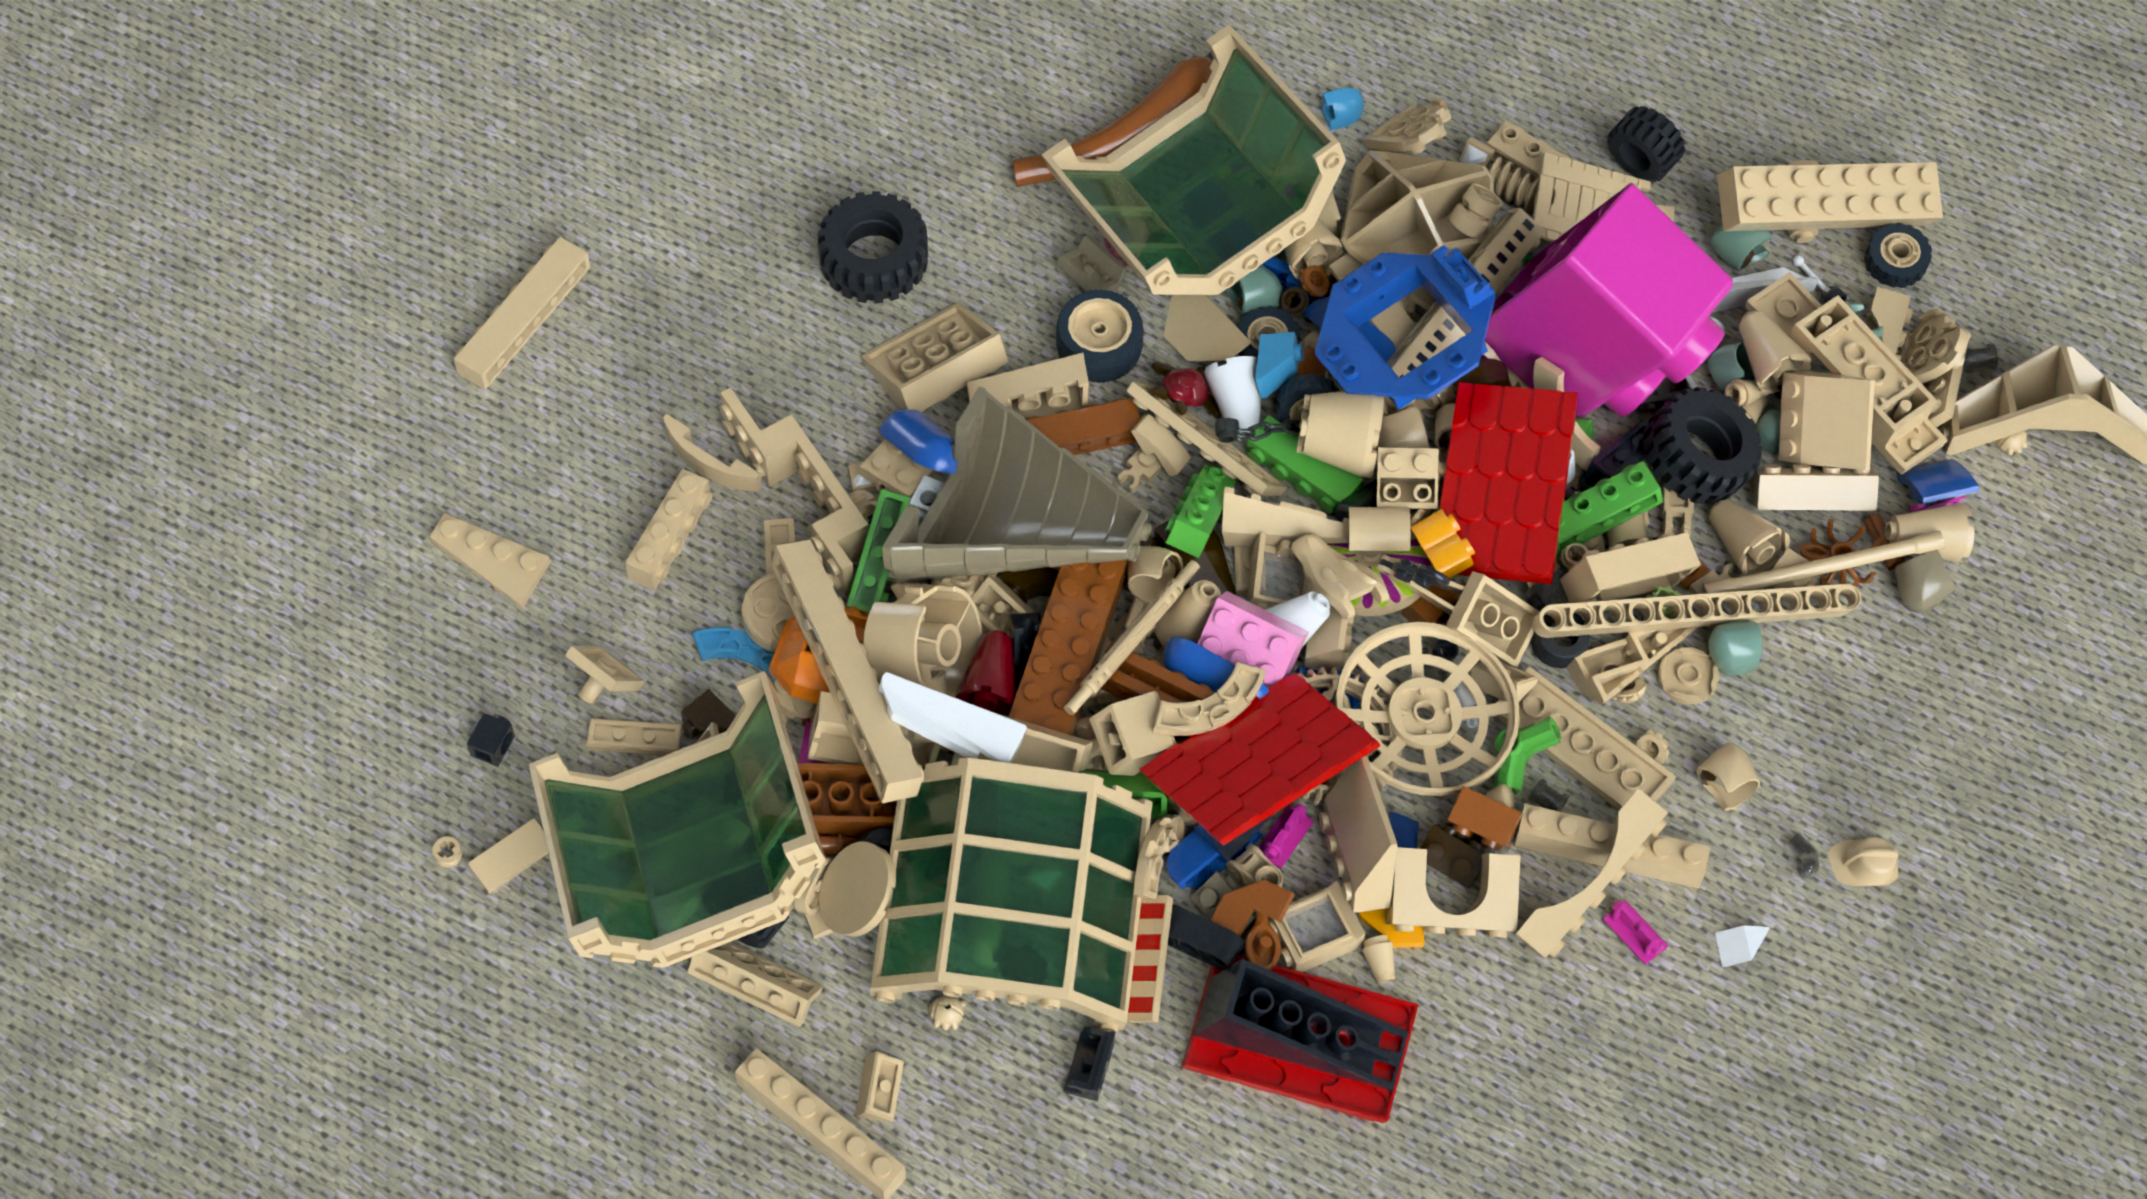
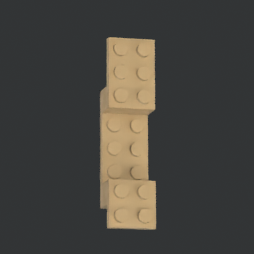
M1789 272L1747 300L1745 304L1749 312L1754 310L1757 312L1763 311L1810 356L1812 361H1809V363L1819 359L1832 374L1875 380L1871 443L1901 475L1945 445L1948 439L1928 419L1937 403V399L1839 295L1821 305L1794 275Z
M731 387L720 393L722 405L719 406L724 420L721 421L722 426L729 437L734 435L738 441L736 445L742 457H749L752 461V469L760 473L761 479H764L769 487L797 472L802 483L805 486L809 484L814 490L812 495L819 507L825 506L829 512L826 517L811 524L813 537L810 540L815 550L821 554L822 565L832 577L834 590L840 589L844 597L849 596L854 582L853 562L861 558L869 532V524L792 414L760 430Z

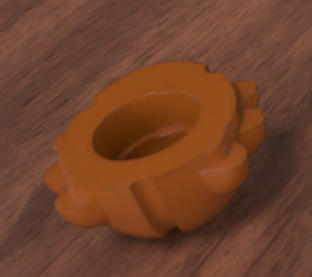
M1313 265L1306 269H1300L1301 276L1299 281L1306 293L1313 297H1322L1328 292V287L1331 286V283L1328 280L1329 276L1322 266Z

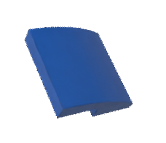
M1954 459L1912 467L1902 475L1897 471L1899 483L1910 487L1911 499L1923 504L1979 491V485L1970 472Z

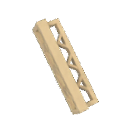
M733 942L718 946L717 948L721 950L713 948L692 957L688 974L798 1027L804 1023L810 1004L820 995L823 988L822 985Z

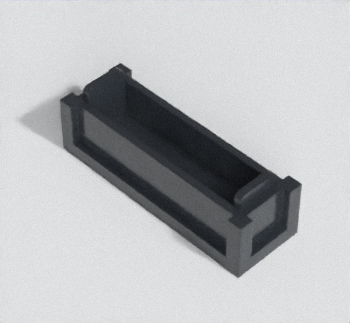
M1643 419L1595 457L1584 476L1588 479L1591 478V481L1596 484L1604 478H1611L1621 473L1625 467L1632 464L1636 465L1646 459L1648 454L1643 449V441L1645 440L1643 433L1648 423Z

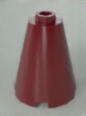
M992 630L982 636L957 688L955 698L1009 717L1016 697L1013 644L1011 638L1005 632Z

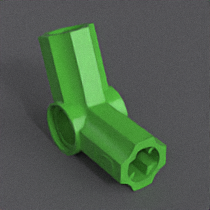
M1551 716L1518 730L1514 743L1516 746L1511 750L1502 766L1496 771L1493 788L1504 783L1512 788L1514 795H1518L1522 791L1526 762L1529 761L1532 754L1561 743L1560 730ZM1507 729L1502 730L1496 737L1495 747L1498 752H1500L1504 743Z

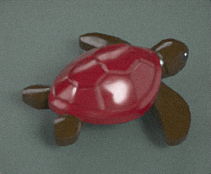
M1153 362L1151 368L1164 375L1162 379L1163 387H1154L1153 395L1161 399L1169 397L1175 403L1174 409L1179 415H1185L1188 406L1198 407L1204 405L1214 417L1220 418L1222 414L1214 397L1208 393L1204 367L1176 369L1161 362Z

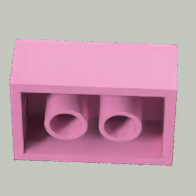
M1226 591L1217 598L1197 644L1236 665V662L1266 669L1263 684L1269 689L1290 675L1309 631Z

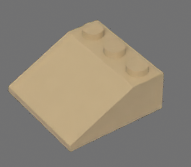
M1812 370L1783 372L1778 460L1804 465L1870 469L1875 380Z

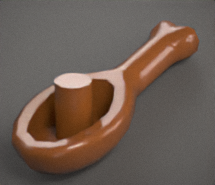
M1256 911L1255 924L1245 941V953L1249 962L1270 971L1278 963L1281 954V944L1278 935L1269 924L1268 916Z

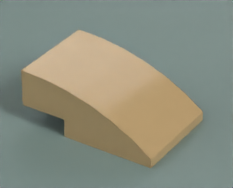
M988 576L971 597L980 616L982 636L992 630H1000L1009 637V614L1035 613L998 577Z

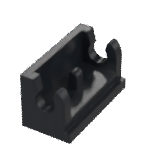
M1040 612L1009 614V637L1013 644L1015 684H1020L1038 634L1041 625Z
M1084 1027L1083 1032L1080 1033L1064 1087V1093L1098 1102L1115 1045L1116 1032H1108L1094 1027Z

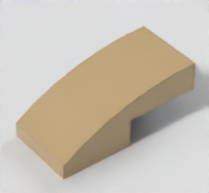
M1145 414L1131 430L1145 455L1155 453L1169 477L1179 474L1191 458L1173 433L1150 414Z
M794 518L764 520L767 575L775 573L771 565L776 545L795 542Z

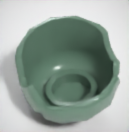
M1781 409L1767 411L1756 423L1755 431L1759 432L1761 438L1759 446H1762L1763 450L1771 454L1779 452Z

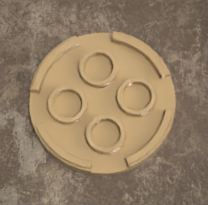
M772 573L758 579L749 587L743 600L741 619L749 637L762 648L775 653L787 620L795 615L776 574Z
M856 842L840 851L830 863L822 880L819 905L822 918L832 931L845 936L858 937L876 927L887 913L885 907L889 900L891 889H895L896 872L893 860L885 849L870 842Z

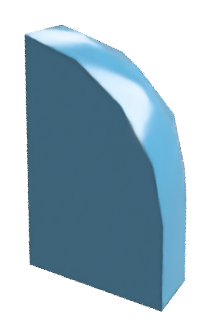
M1342 88L1323 93L1321 111L1330 131L1347 127L1355 123L1362 116L1364 99L1362 93L1357 89Z

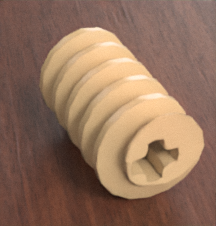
M1498 157L1489 170L1494 179L1495 194L1498 197L1505 195V200L1509 203L1515 200V206L1518 208L1524 206V211L1527 213L1533 212L1539 178L1531 183V173L1529 172L1521 178L1520 167L1511 172L1512 163L1508 162L1505 166L1501 167L1502 157Z

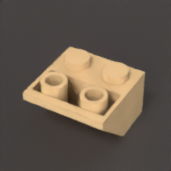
M1378 447L1377 507L1437 509L1439 448Z
M1332 605L1329 608V617L1307 641L1304 667L1318 671L1324 667L1328 674L1334 667L1340 671L1341 667L1345 666L1350 653L1351 633L1354 616L1345 620Z
M1152 691L1110 704L1089 718L1109 774L1134 776L1140 772V768L1176 744L1175 738L1172 735L1153 733L1161 702L1157 692Z

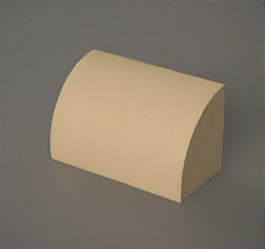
M1349 507V551H1410L1409 507Z

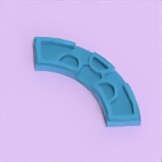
M714 627L692 632L702 661L715 658L742 660L765 671L767 676L775 683L776 679L768 672L774 652L768 651L756 644L746 631L732 630L731 627Z

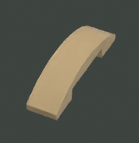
M668 414L663 417L665 432L672 447L698 473L721 485L738 490L758 492L762 488L760 473L738 459L730 467L692 443L690 428Z

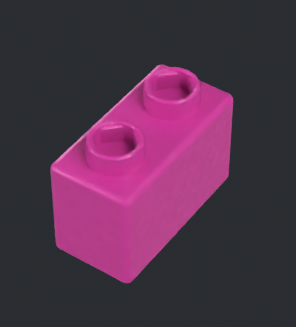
M1629 183L1535 255L1495 300L1485 342L1494 350L1498 358L1533 390L1534 365L1537 359L1543 357L1563 370L1564 391L1578 392L1576 418H1583L1604 403L1618 417L1622 418L1641 405L1665 377L1673 383L1682 381L1696 370L1722 341L1725 332L1709 315L1731 290L1733 280L1633 183Z

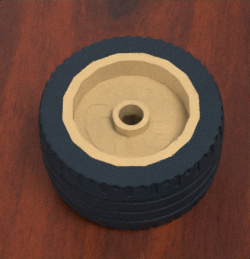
M1100 289L1080 293L1066 303L1057 321L1056 347L1059 358L1084 353L1088 381L1105 383L1120 379L1136 366L1140 358L1144 334L1142 318L1137 307L1128 298L1117 292Z

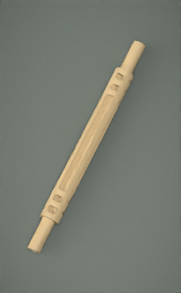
M1191 560L1175 579L1171 578L1080 683L1081 688L1064 706V710L1069 715H1074L1090 696H1095L1185 591L1184 586L1200 569L1196 561Z

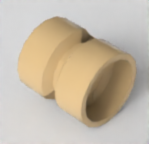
M1472 183L1462 196L1464 203H1457L1449 215V220L1462 233L1478 239L1489 225L1487 219H1493L1503 203L1488 188Z

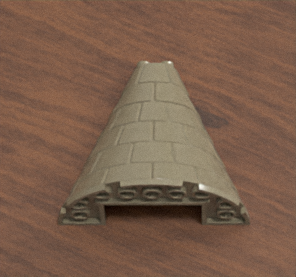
M978 387L956 424L955 460L958 462L956 473L950 474L919 527V509L907 505L883 545V562L885 569L890 570L888 577L892 581L902 584L967 575L978 576L1005 571L1016 572L1042 567L1054 568L1086 562L1090 564L1121 560L1135 562L1140 552V541H1147L1151 531V524L1147 523V510L1122 493L1093 468L1090 469L1066 448L1057 446L1011 407H1005L985 388Z

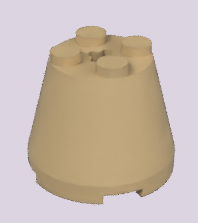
M1345 391L1305 394L1296 452L1356 476L1372 478L1382 425L1384 396L1349 394Z

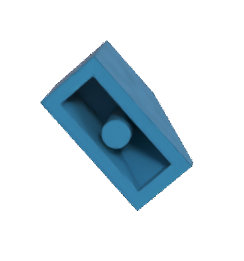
M1295 332L1260 334L1255 380L1261 398H1267L1288 382L1289 379L1298 374L1299 361L1304 360V349L1302 343L1298 344Z

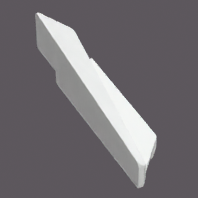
M1784 267L1732 278L1733 286L1713 312L1745 306L1748 299L1789 272L1809 292L1815 290L1818 279L1816 277L1805 278Z
M885 672L882 676L878 688L879 694L882 693L888 704L887 713L890 720L966 758L978 759L982 753L993 761L1011 763L1027 729L1025 724Z

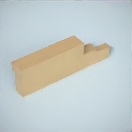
M575 813L562 823L559 819L557 820L560 832L576 834L586 827L578 813ZM533 818L468 862L469 870L488 894L549 853L544 830Z

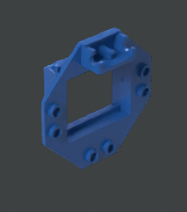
M1445 245L1432 252V255L1381 253L1333 284L1315 356L1346 393L1387 396L1399 410L1416 398H1431L1479 366L1481 356L1488 352L1485 338H1487L1486 334L1496 295L1490 284L1465 256L1460 253L1457 247L1451 250L1448 256H1445L1449 251ZM1423 285L1465 333V336L1399 378L1359 331L1358 327Z

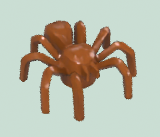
M1829 519L1826 533L1833 546L1818 543L1816 540V529L1813 528L1810 534V542L1812 544L1802 545L1800 547V555L1808 561H1814L1854 552L1855 550L1852 545L1862 536L1866 527L1861 525L1854 536L1847 542H1838L1833 534L1834 520ZM1875 541L1870 548L1879 546L1880 542ZM1856 567L1847 569L1856 581L1852 583L1855 587L1859 583H1870L1876 576L1875 572H1870L1865 578H1861L1853 569ZM1846 569L1839 570L1840 584H1846ZM1837 571L1830 572L1827 579L1825 575H1820V586L1830 585Z

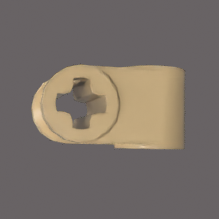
M1249 843L1245 847L1246 851L1235 860H1229L1226 863L1229 873L1235 875L1244 886L1265 879L1283 888V874L1280 869L1269 861L1263 852L1252 843Z

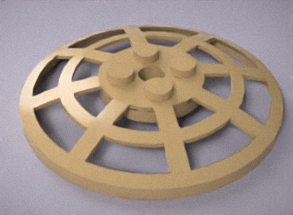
M1411 622L1397 624L1382 629L1368 637L1354 650L1346 661L1339 677L1335 694V706L1346 713L1354 722H1362L1364 729L1380 744V747L1376 750L1381 754L1372 763L1369 761L1373 775L1390 786L1418 795L1444 796L1461 792L1463 786L1472 789L1486 781L1502 766L1510 754L1518 734L1520 721L1519 701L1515 686L1505 667L1478 640L1474 641L1445 627V625L1437 623ZM1421 636L1447 640L1469 651V653L1459 665L1442 657L1422 654ZM1401 637L1409 638L1410 655L1392 659L1379 669L1366 656L1372 649L1385 642ZM1479 660L1497 680L1503 692L1505 702L1486 704L1480 687L1468 674ZM1356 665L1370 678L1362 694L1361 710L1344 708L1343 702L1346 684ZM1407 665L1411 666L1412 679L1405 681L1399 687L1386 677L1387 674L1395 669ZM1423 665L1438 667L1449 672L1451 675L1444 683L1432 678L1424 677ZM1461 682L1471 693L1476 706L1461 707L1458 697L1453 692ZM1377 685L1391 697L1387 711L1370 710L1371 697ZM1417 709H1428L1432 713V718L1429 720L1420 718L1417 714ZM1507 714L1506 737L1499 754L1495 758L1481 750L1480 747L1487 734L1489 717ZM1478 718L1477 734L1471 744L1458 735L1457 731L1462 720ZM1372 723H1389L1396 738L1388 747L1379 739ZM1449 743L1463 753L1452 761L1438 764L1435 749ZM1408 745L1423 751L1425 765L1407 761L1397 755ZM1471 758L1488 767L1480 775L1468 782L1444 788L1440 773L1457 769ZM1392 762L1408 771L1427 774L1431 788L1404 783L1387 775L1383 770Z

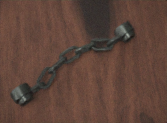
M1222 418L1215 422V435L1219 437L1220 442L1224 443L1234 442L1237 438H1249L1251 441H1258L1270 436L1271 433L1278 432L1300 435V431L1290 430L1291 424L1300 425V420L1287 419L1280 424L1260 422L1247 429L1239 428V421L1237 419ZM1265 426L1263 429L1265 433L1254 437L1256 434L1254 429Z

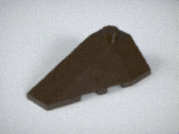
M1169 520L1154 528V537L1158 538L1160 546L1177 552L1182 557L1183 569L1191 560L1199 564L1200 569L1184 586L1185 590L1200 580H1207L1219 588L1221 595L1226 591L1236 595L1222 543L1214 529L1200 557L1197 558L1166 543L1170 532L1165 530Z

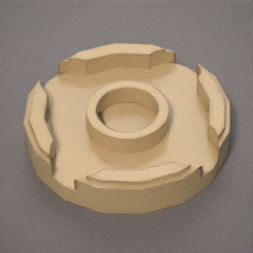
M1679 647L1668 655L1666 654L1662 658L1657 672L1658 683L1663 692L1672 700L1682 704H1698L1706 701L1715 692L1719 681L1718 667L1709 659V655L1693 647Z

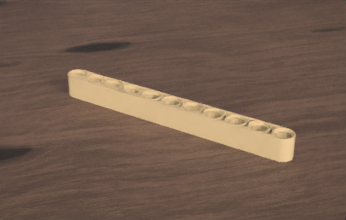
M1835 584L1552 604L1545 606L1534 616L1532 627L1537 635L1544 638L1717 626L1742 620L1761 623L1841 617L1859 606L1861 594L1852 584ZM1839 594L1845 596L1848 606H1844L1839 602ZM1810 596L1816 598L1819 608H1814L1810 604ZM1780 598L1787 600L1790 605L1789 611L1782 608ZM1751 600L1756 601L1760 605V613L1752 609ZM1722 602L1730 606L1732 610L1731 615L1723 612L1721 608ZM1692 604L1700 607L1702 617H1698L1693 613ZM1662 607H1667L1672 611L1673 619H1668L1663 615ZM1633 609H1638L1642 612L1643 621L1635 619ZM1603 611H1608L1613 615L1614 623H1609L1604 619ZM1573 613H1579L1583 616L1584 625H1579L1574 621ZM1544 615H1549L1554 619V628L1544 623Z

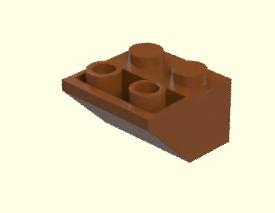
M1463 786L1448 821L1454 823L1453 830L1472 838L1473 833L1483 836L1481 843L1500 851L1502 846L1510 848L1523 813Z

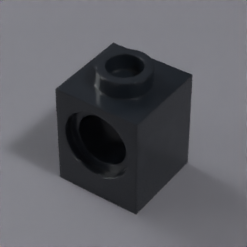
M483 713L467 742L470 756L499 767L515 737L512 724L503 716L494 715L493 717Z

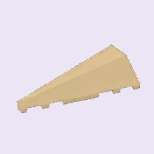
M1225 487L1222 535L1225 547L1251 546L1261 532L1267 533L1266 545H1279L1282 540L1294 542L1301 536L1308 534L1318 535L1326 544L1348 543V518H1344L1343 522L1327 519L1325 512L1283 501L1281 503L1261 501V495L1252 494L1251 498L1234 494V488Z
M1702 610L1693 612L1696 616L1702 617ZM1698 627L1631 632L1624 639L1585 651L1580 656L1575 657L1567 666V669L1580 692L1602 705Z

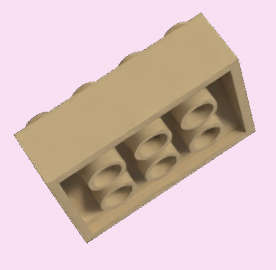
M958 302L860 356L883 389L901 410L913 409L921 413L933 404L949 398L951 394L967 387V382L993 373L999 367L1009 362L1000 334Z
M1366 755L1346 769L1326 796L1324 811L1319 813L1321 830L1327 832L1328 852L1335 856L1334 869L1336 876L1341 877L1343 881V898L1345 901L1350 902L1353 913L1390 908L1397 853V841Z

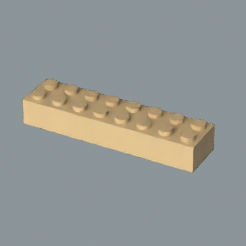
M1936 162L1733 166L1717 175L1723 231L1885 227L1887 224L1896 223L1926 226L1943 218Z

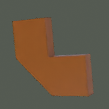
M1264 879L1224 894L1211 921L1241 936L1253 910L1281 923L1295 894Z

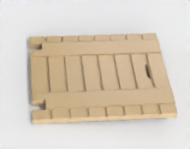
M1545 152L1542 157L1532 218L1545 231L1539 239L1554 242L1629 183H1633L1641 191L1649 192L1651 182Z

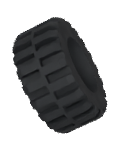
M872 191V194L865 195L864 192L855 194L856 197L852 199L848 196L840 201V206L834 205L828 211L829 216L826 215L820 224L821 229L818 231L820 266L822 267L825 279L830 281V286L835 291L839 292L842 290V296L848 299L856 297L857 301L867 303V300H874V304L883 303V299L889 298L890 301L898 299L899 294L902 292L906 295L913 290V283L915 285L919 284L928 265L927 228L925 222L921 220V214L917 209H911V204L905 199L899 201L896 195L890 193L885 196L881 195L880 191ZM867 236H883L898 244V248L894 252L878 259L861 258L848 250L855 241Z
M1701 387L1683 389L1679 393L1672 395L1650 418L1648 425L1644 429L1643 437L1645 440L1643 441V449L1648 454L1646 456L1648 466H1652L1654 469L1653 475L1657 480L1661 479L1665 484L1663 487L1669 492L1673 490L1677 493V497L1683 500L1689 498L1692 503L1703 504L1705 502V504H1715L1720 500L1729 499L1759 468L1762 446H1759L1761 438L1759 432L1755 431L1756 424L1752 418L1749 419L1747 417V411L1742 406L1738 407L1734 403L1735 400L1730 396L1724 397L1720 391L1714 389L1707 391L1706 388ZM1688 432L1702 438L1711 447L1716 459L1702 453L1694 445Z

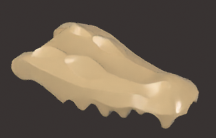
M1304 535L1292 543L1291 556L1296 555L1299 562L1303 565V573L1307 577V582L1309 584L1312 583L1313 592L1324 595L1329 604L1345 620L1355 615V609L1350 601L1371 592L1377 603L1389 599L1384 584L1374 571L1330 548L1318 535Z

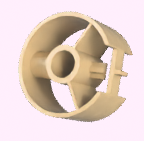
M904 583L905 595L893 603L874 602L870 610L864 632L867 660L870 666L874 667L877 672L879 685L884 673L888 672L955 698L957 688L982 638V626L977 607L968 593L955 586Z

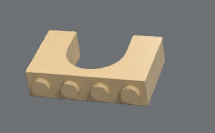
M1397 847L1390 908L1386 909V925H1395V931L1414 932V926L1426 927V933L1445 934V928L1457 929V935L1476 936V930L1488 931V937L1507 938V932H1517L1520 855L1482 854L1479 896L1469 910L1459 915H1452L1438 909L1428 896L1426 890L1427 849Z

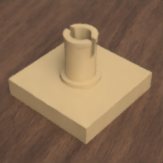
M571 646L565 655L590 675L582 689L578 692V696L590 704L596 703L604 687L610 692L638 691L645 682L601 646Z

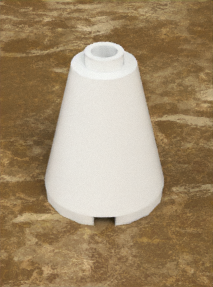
M1238 356L1227 358V364L1219 367L1217 362L1212 363L1205 368L1204 374L1222 417L1237 419L1239 421V428L1243 429L1260 423L1261 397L1255 380L1257 357ZM1237 438L1238 441H1247V438Z
M1312 591L1265 610L1309 631L1303 644L1304 646L1329 617L1330 604L1324 595Z

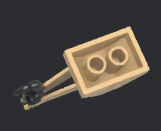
M1382 555L1376 567L1379 572L1398 581L1448 614L1450 618L1445 627L1474 641L1478 640L1500 662L1517 668L1535 632L1532 627V620L1540 611L1484 574L1472 572L1466 586L1450 581L1448 576L1426 565L1420 564L1418 568L1417 565L1408 560L1401 559V561H1398L1387 555ZM1431 585L1437 586L1460 596L1454 607L1426 589H1429Z

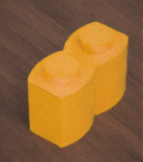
M1441 509L1410 527L1434 570L1451 578L1474 565L1471 555L1475 554L1467 538L1461 540L1456 532L1461 529L1452 514L1446 516Z

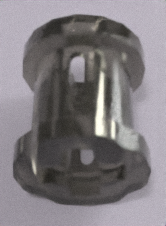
M1993 343L1986 344L1983 348L1970 349L1967 347L1963 364L1966 373L1972 372L1973 369L1984 367L1989 369L1997 368L1998 355Z
M1542 778L1530 793L1528 802L1531 804L1536 803L1542 808L1561 812L1569 799V795L1566 793L1560 794L1547 785V780Z

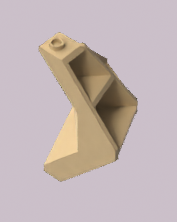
M1370 150L1353 172L1340 241L1347 252L1362 264H1366L1381 253L1432 255V252L1443 245L1449 249L1445 256H1448L1451 250L1457 247L1460 253L1469 260L1492 231L1493 219H1487L1489 222L1488 227L1481 237L1476 239L1459 231L1450 222L1449 215L1457 203H1464L1462 196L1472 183L1480 184L1493 192L1494 179L1486 166ZM1423 285L1407 295V297L1427 311L1436 301Z
M2051 345L1958 398L1953 418L1943 423V426L1940 428V432L1948 439L1945 443V454L1954 455L2027 429L2097 432L2141 463L2147 464V414L2071 345Z

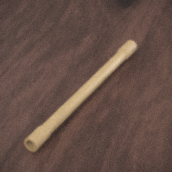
M1936 531L1914 536L1908 540L1734 579L1727 578L1703 584V592L1708 594L1750 591L1905 555L1921 554L1945 548V542L1942 532Z

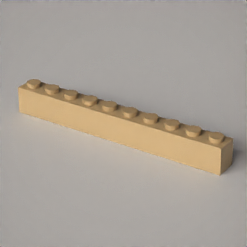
M811 540L776 545L771 566L881 802L887 803L917 796L921 782L924 781L923 768L919 763H916L912 754L911 743L908 739H905L901 731V725L890 720L887 713L888 704L882 693L879 694L877 672L874 667L870 666L867 660L865 646L859 643L853 621L847 618L842 598L837 597L833 588L832 577L826 573L822 565L820 552L815 550Z

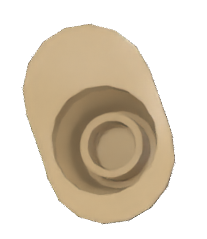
M1870 837L1842 841L1831 847L1827 854L1836 881L1844 885L1854 887L1884 886L1891 884L1898 878V851L1883 838Z

